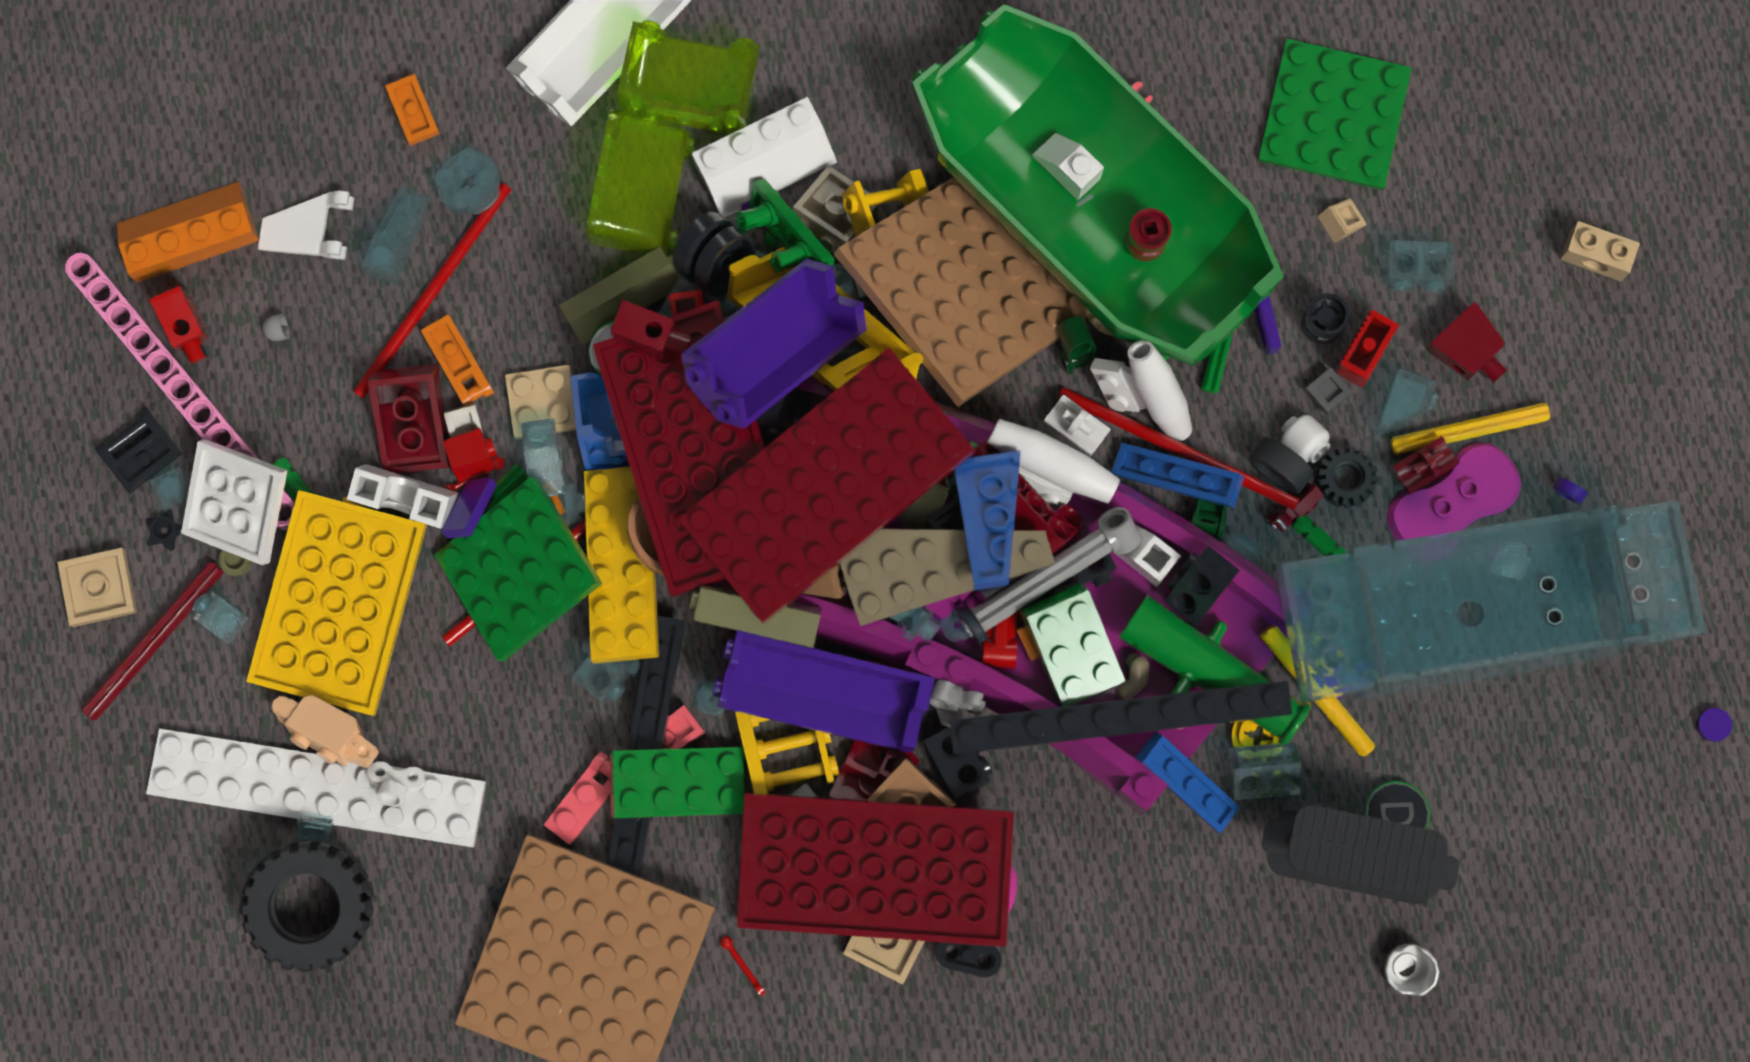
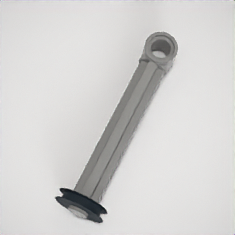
M1122 507L1106 511L1099 519L1098 530L1055 556V564L1030 572L977 607L971 609L965 601H962L964 604L962 608L959 609L955 606L961 618L960 622L967 634L973 637L979 647L982 648L981 643L986 640L990 643L986 631L1111 551L1122 555L1136 549L1141 542V535L1129 511Z

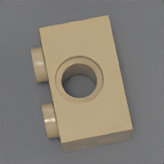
M1578 221L1569 232L1560 260L1622 281L1631 271L1640 243Z

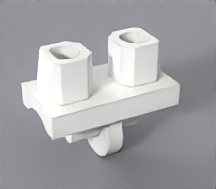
M1062 395L1043 421L1090 457L1111 430L1065 395Z

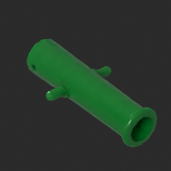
M1148 595L1141 602L1119 636V639L1178 675L1179 682L1172 691V694L1186 693L1191 687H1197L1203 691L1271 683L1270 680L1221 647L1220 640L1227 630V624L1224 621L1216 622L1209 634L1204 635ZM1290 695L1293 715L1250 721L1278 737L1279 745L1284 746L1293 738L1311 708L1309 701L1301 703Z

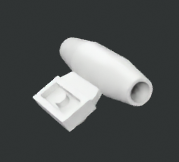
M1141 340L1131 345L1128 350L1131 368L1120 361L1094 359L1090 369L1110 408L1120 412L1125 410L1139 412L1147 408L1151 418L1166 436L1180 442L1191 435L1192 424L1187 400L1171 366L1151 342Z
M999 419L987 442L1000 453L1020 451L1019 473L1054 511L1061 505L1067 504L1073 493L1109 503L1120 482L1118 477L1088 455L1038 430Z

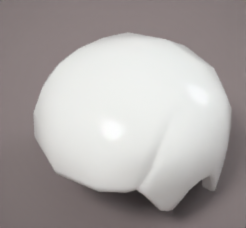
M1403 944L1392 949L1387 955L1384 965L1387 981L1401 994L1425 995L1436 986L1439 976L1436 959L1427 949L1416 944ZM1415 964V970L1411 975L1402 976L1399 974V972Z

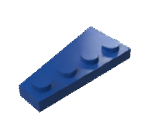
M1020 451L968 458L954 470L974 590L1009 585Z

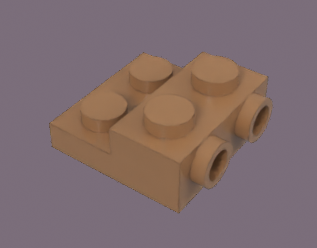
M908 758L867 799L868 801L955 806L956 801L933 779L930 780Z

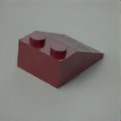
M438 364L374 371L367 382L383 470L398 474L448 468L449 459L443 443L444 440H447L446 425L442 414L445 411L444 397Z

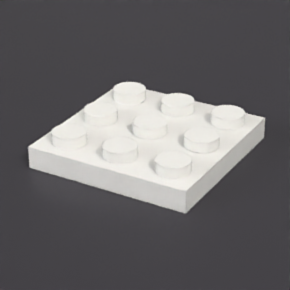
M207 439L198 441L181 534L260 565L270 563L287 470Z

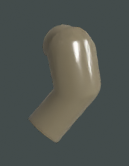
M1133 653L1126 659V664L1129 668V679L1115 690L1120 700L1132 699L1148 684L1150 664L1147 658L1139 653Z

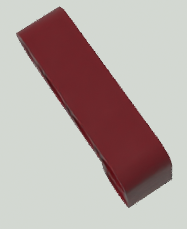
M983 441L975 448V453L969 458L999 454L1000 452L989 445L987 441ZM1019 473L1014 530L1045 531L1053 555L1082 528V518L1073 507L1067 504L1061 505L1054 511Z

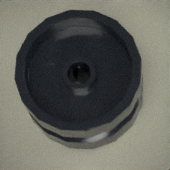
M709 212L702 214L688 226L680 237L673 255L674 268L689 281L696 282L698 287L709 295L718 297L728 292L731 274L729 271L730 265L745 257L755 255V241L751 235L738 227H734L729 220L719 213Z

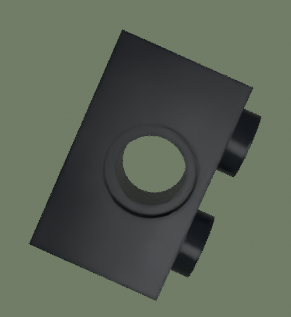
M792 390L760 415L757 421L762 435L776 436L777 439L810 412V396Z

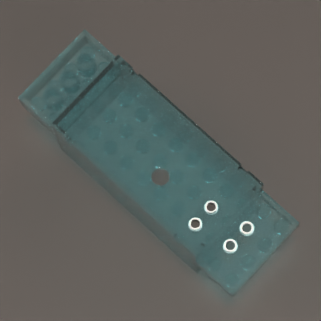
M1678 500L1624 509L1623 504L1596 508L1584 513L1583 511H1576L1394 541L1383 546L1375 544L1353 548L1349 553L1282 563L1275 570L1301 703L1351 694L1353 701L1608 659L1633 647L1699 637L1707 633ZM1629 556L1637 560L1636 568H1632L1627 564ZM1546 579L1552 583L1551 591L1543 589V580ZM1636 589L1644 593L1643 601H1639L1634 597ZM1473 602L1475 605L1480 606L1483 618L1479 625L1468 627L1459 620L1458 609L1461 604ZM1550 612L1558 614L1559 621L1557 623H1552L1549 620L1548 615Z

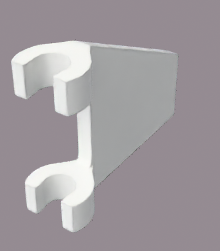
M346 191L328 192L262 218L258 250L345 260L347 247L342 246V243L339 241H324L329 207L353 210L354 197H349L350 193Z

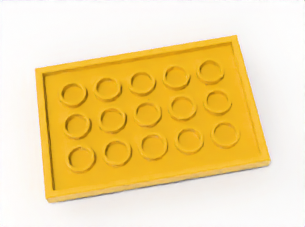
M298 490L246 682L301 697L313 695L330 705L376 716L427 524Z

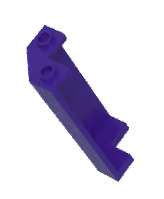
M805 259L681 354L686 383L717 420L744 429L866 331L863 302L837 295L833 266Z
M737 630L733 639H727L723 658L727 659L723 677H716L712 696L718 697L716 707L911 753L916 748L922 716L929 708L935 678Z

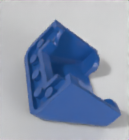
M592 372L570 376L576 434L584 467L587 471L630 467L602 376Z

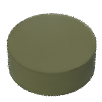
M224 550L219 555L221 569L230 576L239 577L246 574L253 564L250 560Z

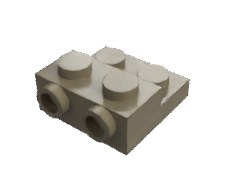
M828 165L797 201L792 210L796 212L805 226L814 233L824 248L833 254L838 247L856 237L849 215L843 208V198L841 195L854 182ZM863 188L864 194H868L869 192ZM879 205L869 207L872 215L879 208Z

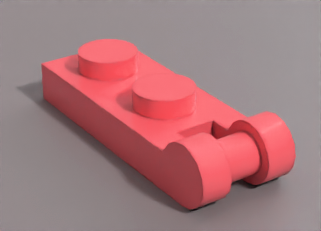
M602 751L596 755L587 770L544 823L545 827L570 846L611 794L609 757ZM599 771L608 777L603 786L594 780Z

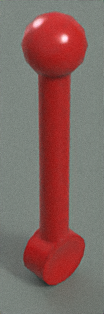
M495 457L493 459L496 470H502L505 466L504 459L502 457ZM491 471L464 479L455 484H446L444 488L456 492L457 489L465 486L467 480L478 479Z
M729 936L722 937L720 940L721 947L729 951L760 996L764 995L766 991L733 947L732 938Z

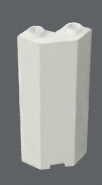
M570 0L513 59L506 69L527 92L544 102L548 107L547 109L559 120L573 126L691 0Z

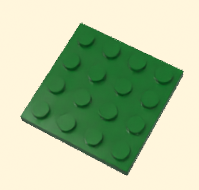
M1286 39L1258 161L1384 190L1412 67Z
M533 476L529 477L481 516L472 536L454 538L434 555L495 658L501 662H505L603 584L539 479Z

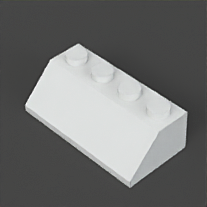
M808 97L692 153L694 165L717 210L724 218L741 210V204L750 200L754 181L765 178L773 189L778 192L825 169L828 165L831 166L837 163L824 128Z

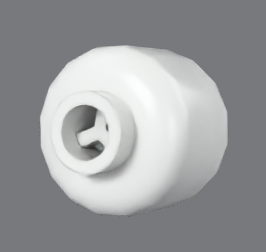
M1303 415L1299 418L1293 416L1282 427V432L1284 433L1281 443L1292 449L1307 463L1319 461L1330 448L1328 443L1329 432L1311 415Z

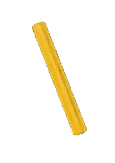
M1540 403L1395 436L1390 440L1393 454L1400 455L1420 450L1440 436H1443L1448 444L1545 422L1550 418V411L1546 403Z
M1273 625L1267 627L1261 633L1263 641L1358 755L1367 756L1375 748L1374 742L1280 629Z

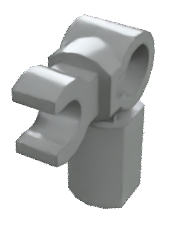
M937 680L935 682L930 698V704L936 707L941 725L949 727L950 720L963 718L961 709L972 714L982 715L986 702L982 701V693L963 691V687L945 680Z

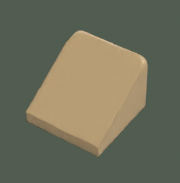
M1351 198L1329 206L1318 216L1334 243L1367 225Z

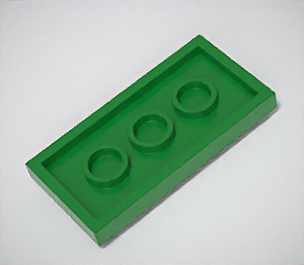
M743 747L610 751L611 818L744 814Z

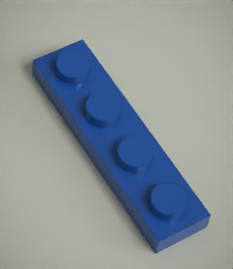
M1121 443L1111 472L1119 478L1231 508L1235 507L1244 480V476L1240 473Z
M1157 732L1152 735L1135 758L1167 783V788L1219 833L1223 831L1240 808L1238 804L1172 743Z

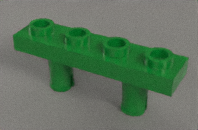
M766 179L754 181L749 204L751 209L738 211L736 214L738 216L736 217V224L738 228L745 232L749 229L766 226L784 246V250L771 253L770 263L773 270L777 273L782 272L783 270L798 266L805 259L833 266L834 258L832 254L824 248L814 233L805 226L796 212L786 204Z

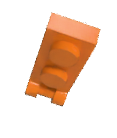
M449 314L421 329L423 336L464 406L474 403L473 401L483 395L488 397L494 394ZM474 377L478 384L466 390L463 382Z

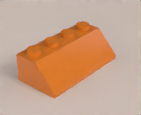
M240 182L117 223L118 245L128 275L136 283L259 241Z

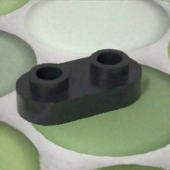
M938 942L935 950L936 959L943 967L983 978L996 974L1002 963L1001 954L995 946ZM949 946H955L959 951L958 956L954 959L946 956L945 951ZM987 954L990 956L991 964L988 967L979 965L978 958L980 955Z

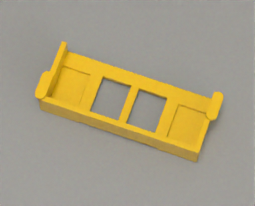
M771 253L760 259L755 255L745 257L729 267L731 274L727 298L741 309L795 267L777 273L773 270L770 263ZM836 285L837 295L853 299ZM864 309L866 331L856 340L866 349L834 366L825 363L812 376L823 386L826 384L835 392L890 347L916 379L919 365L923 362L924 357L922 354L913 351Z

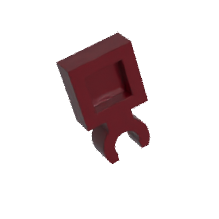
M1307 483L1299 494H1291L1300 498L1295 510L1281 505L1280 508L1272 511L1265 520L1272 529L1277 527L1280 532H1283L1290 526L1296 516L1301 518L1303 515L1312 512L1316 508L1317 502L1324 496L1317 486Z

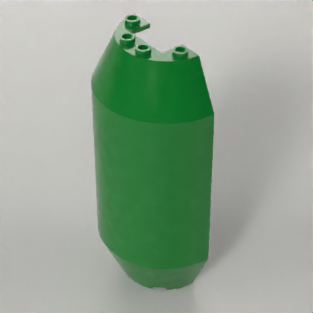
M1005 4L995 12L992 9L989 10L980 19L977 37L967 46L964 43L961 44L952 53V59L945 65L943 63H934L927 70L921 68L910 80L912 91L938 162L1116 338L1133 344L1141 340L1149 341L1160 354L1194 366L1197 361H1202L1224 342L1252 314V311L1269 296L1284 277L1253 204L1077 33ZM1055 133L1081 144L1104 166L1101 179L1079 200L1068 192L1033 157V154ZM1089 194L1094 196L1083 205L1077 207L1076 203ZM1146 208H1155L1162 211L1169 218L1172 225V233L1160 257L1150 262L1139 261L1128 253L1125 246V236L1133 216L1138 211Z

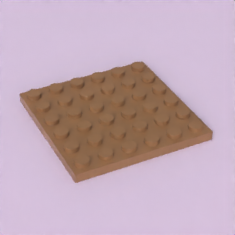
M954 177L838 247L834 253L835 257L913 351L923 355V365L958 407L1059 340L1057 329L1063 321L1071 317H1082L1085 322L1088 320L1084 305Z
M528 834L455 1024L550 1062H658L716 906Z

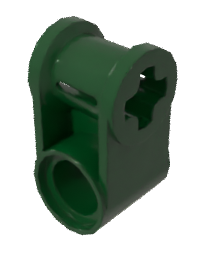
M1071 317L1058 326L1059 354L1067 375L1073 374L1074 369L1092 364L1094 359L1098 358L1096 345L1084 318Z
M1196 498L1190 523L1208 535L1215 536L1216 540H1221L1226 523L1227 506Z

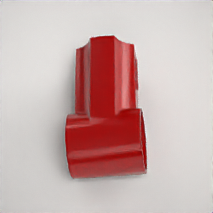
M1017 612L986 631L990 643L986 640L983 641L982 664L988 667L1016 669L1018 640L1015 639Z

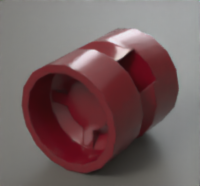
M1146 208L1138 211L1133 216L1125 236V246L1128 253L1139 261L1150 262L1160 257L1172 233V225L1169 218L1162 211L1155 208Z

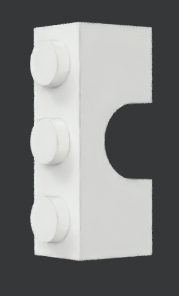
M364 464L355 468L347 500L376 509L390 508L409 514V519L441 529L456 503L458 493Z

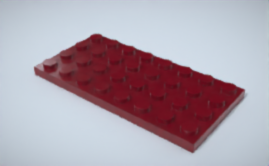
M718 300L669 317L675 321L676 331L692 336L689 348L725 321ZM653 330L649 337L658 338L662 331ZM613 337L592 344L670 596L676 597L694 589H699L702 585H711L725 580L724 575L678 518L766 448L757 419L744 429L717 420L686 383L682 355L668 349L664 358L619 343Z
M889 347L684 513L678 520L764 625L975 453V449Z
M746 792L744 796L737 928L1006 947L1015 810Z

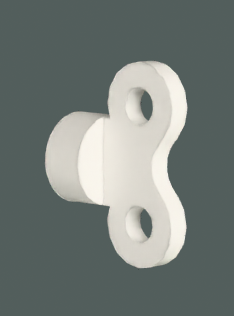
M386 762L373 763L367 773L369 781L374 785L380 786L377 794L378 801L391 807L401 806L406 790H420L426 780L424 771L418 767H409L398 771ZM378 771L385 772L383 776L376 775ZM412 776H415V777L418 778V779H417L416 781H414V782H411V781L408 780V779H409L410 777H412Z

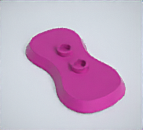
M1480 442L1464 447L1456 455L1460 462L1459 465L1410 496L1407 491H1404L1392 501L1387 512L1388 526L1395 540L1407 553L1422 560L1438 558L1452 548L1459 535L1469 524L1479 518L1500 513L1508 509L1516 501L1521 491L1520 475L1510 458L1497 446L1491 443Z

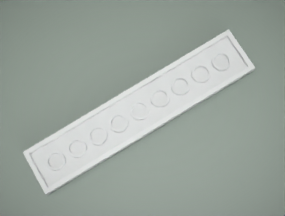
M159 729L146 794L474 848L486 782L424 772L426 778L424 786L417 791L406 790L403 804L391 807L378 801L377 794L380 786L374 785L369 781L367 774L369 768L351 762L346 767L336 761L334 764H329L313 753ZM391 766L393 769L398 770V771H401V770L406 769V768H400V767H393V766ZM378 771L376 773L377 776H383L385 774V772ZM412 776V777H410L408 780L411 781V782H414V781H416L418 778L415 777V776Z

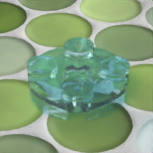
M466 148L444 163L435 176V183L441 200L450 210L458 214H462V212L478 214L491 207L499 197L501 172L489 156L476 152L474 149ZM475 177L473 179L475 185L472 188L468 186L462 188L466 178Z

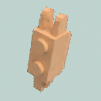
M313 695L303 697L300 703L284 696H279L273 700L271 708L276 713L279 722L284 723L291 735L289 739L302 749L306 750L309 746L316 750L317 755L327 763L334 764L336 761L346 767L351 762L369 768L379 754L377 748L364 738L363 731L358 725L356 718Z

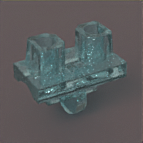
M925 606L890 616L891 619L897 621L903 637L912 641L915 635L930 641L940 627L939 622L932 618L933 612Z

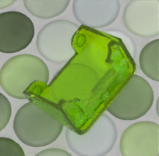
M644 20L642 23L633 21L617 90L619 106L623 114L630 117L727 135L748 126L761 51L760 44H755L753 40L748 38H737L736 41L729 43L728 48L666 37V33L660 28V24L654 21Z
M610 110L588 217L587 233L592 246L640 254H648L654 249L661 247L666 257L669 256L670 249L675 250L678 241V231L673 230L672 220L683 163H686L687 157L692 158L696 145V139L691 138L690 131L625 111Z

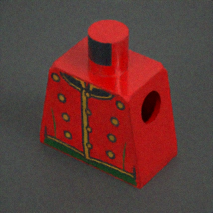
M178 286L149 299L174 349L179 351L184 349L190 364L198 363L209 357L202 343V340L209 338L188 290ZM179 319L187 321L189 325V331L185 335H182L176 322Z

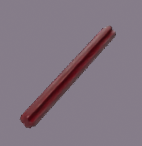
M209 561L197 573L83 705L81 711L88 718L94 721L98 720L223 575L220 567Z

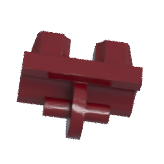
M1440 436L1391 469L1410 496L1459 465L1460 462L1449 449L1443 436Z

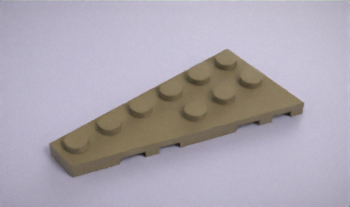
M881 529L840 562L860 626L974 590L964 530ZM1013 531L1009 578L1055 564L1045 531Z

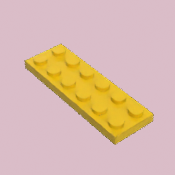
M621 467L584 471L587 559L603 583L588 595L591 661L593 664L658 658L655 572L648 569L637 558L627 532L629 512L635 501L639 498L631 468Z

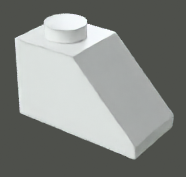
M1057 133L1033 154V157L1077 200L1101 179L1104 166L1081 144Z

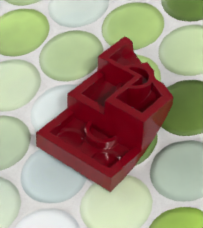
M854 740L827 798L867 800L876 791L875 788L878 789L906 758L916 767L920 760L913 752H903ZM881 751L885 753L883 758H881Z

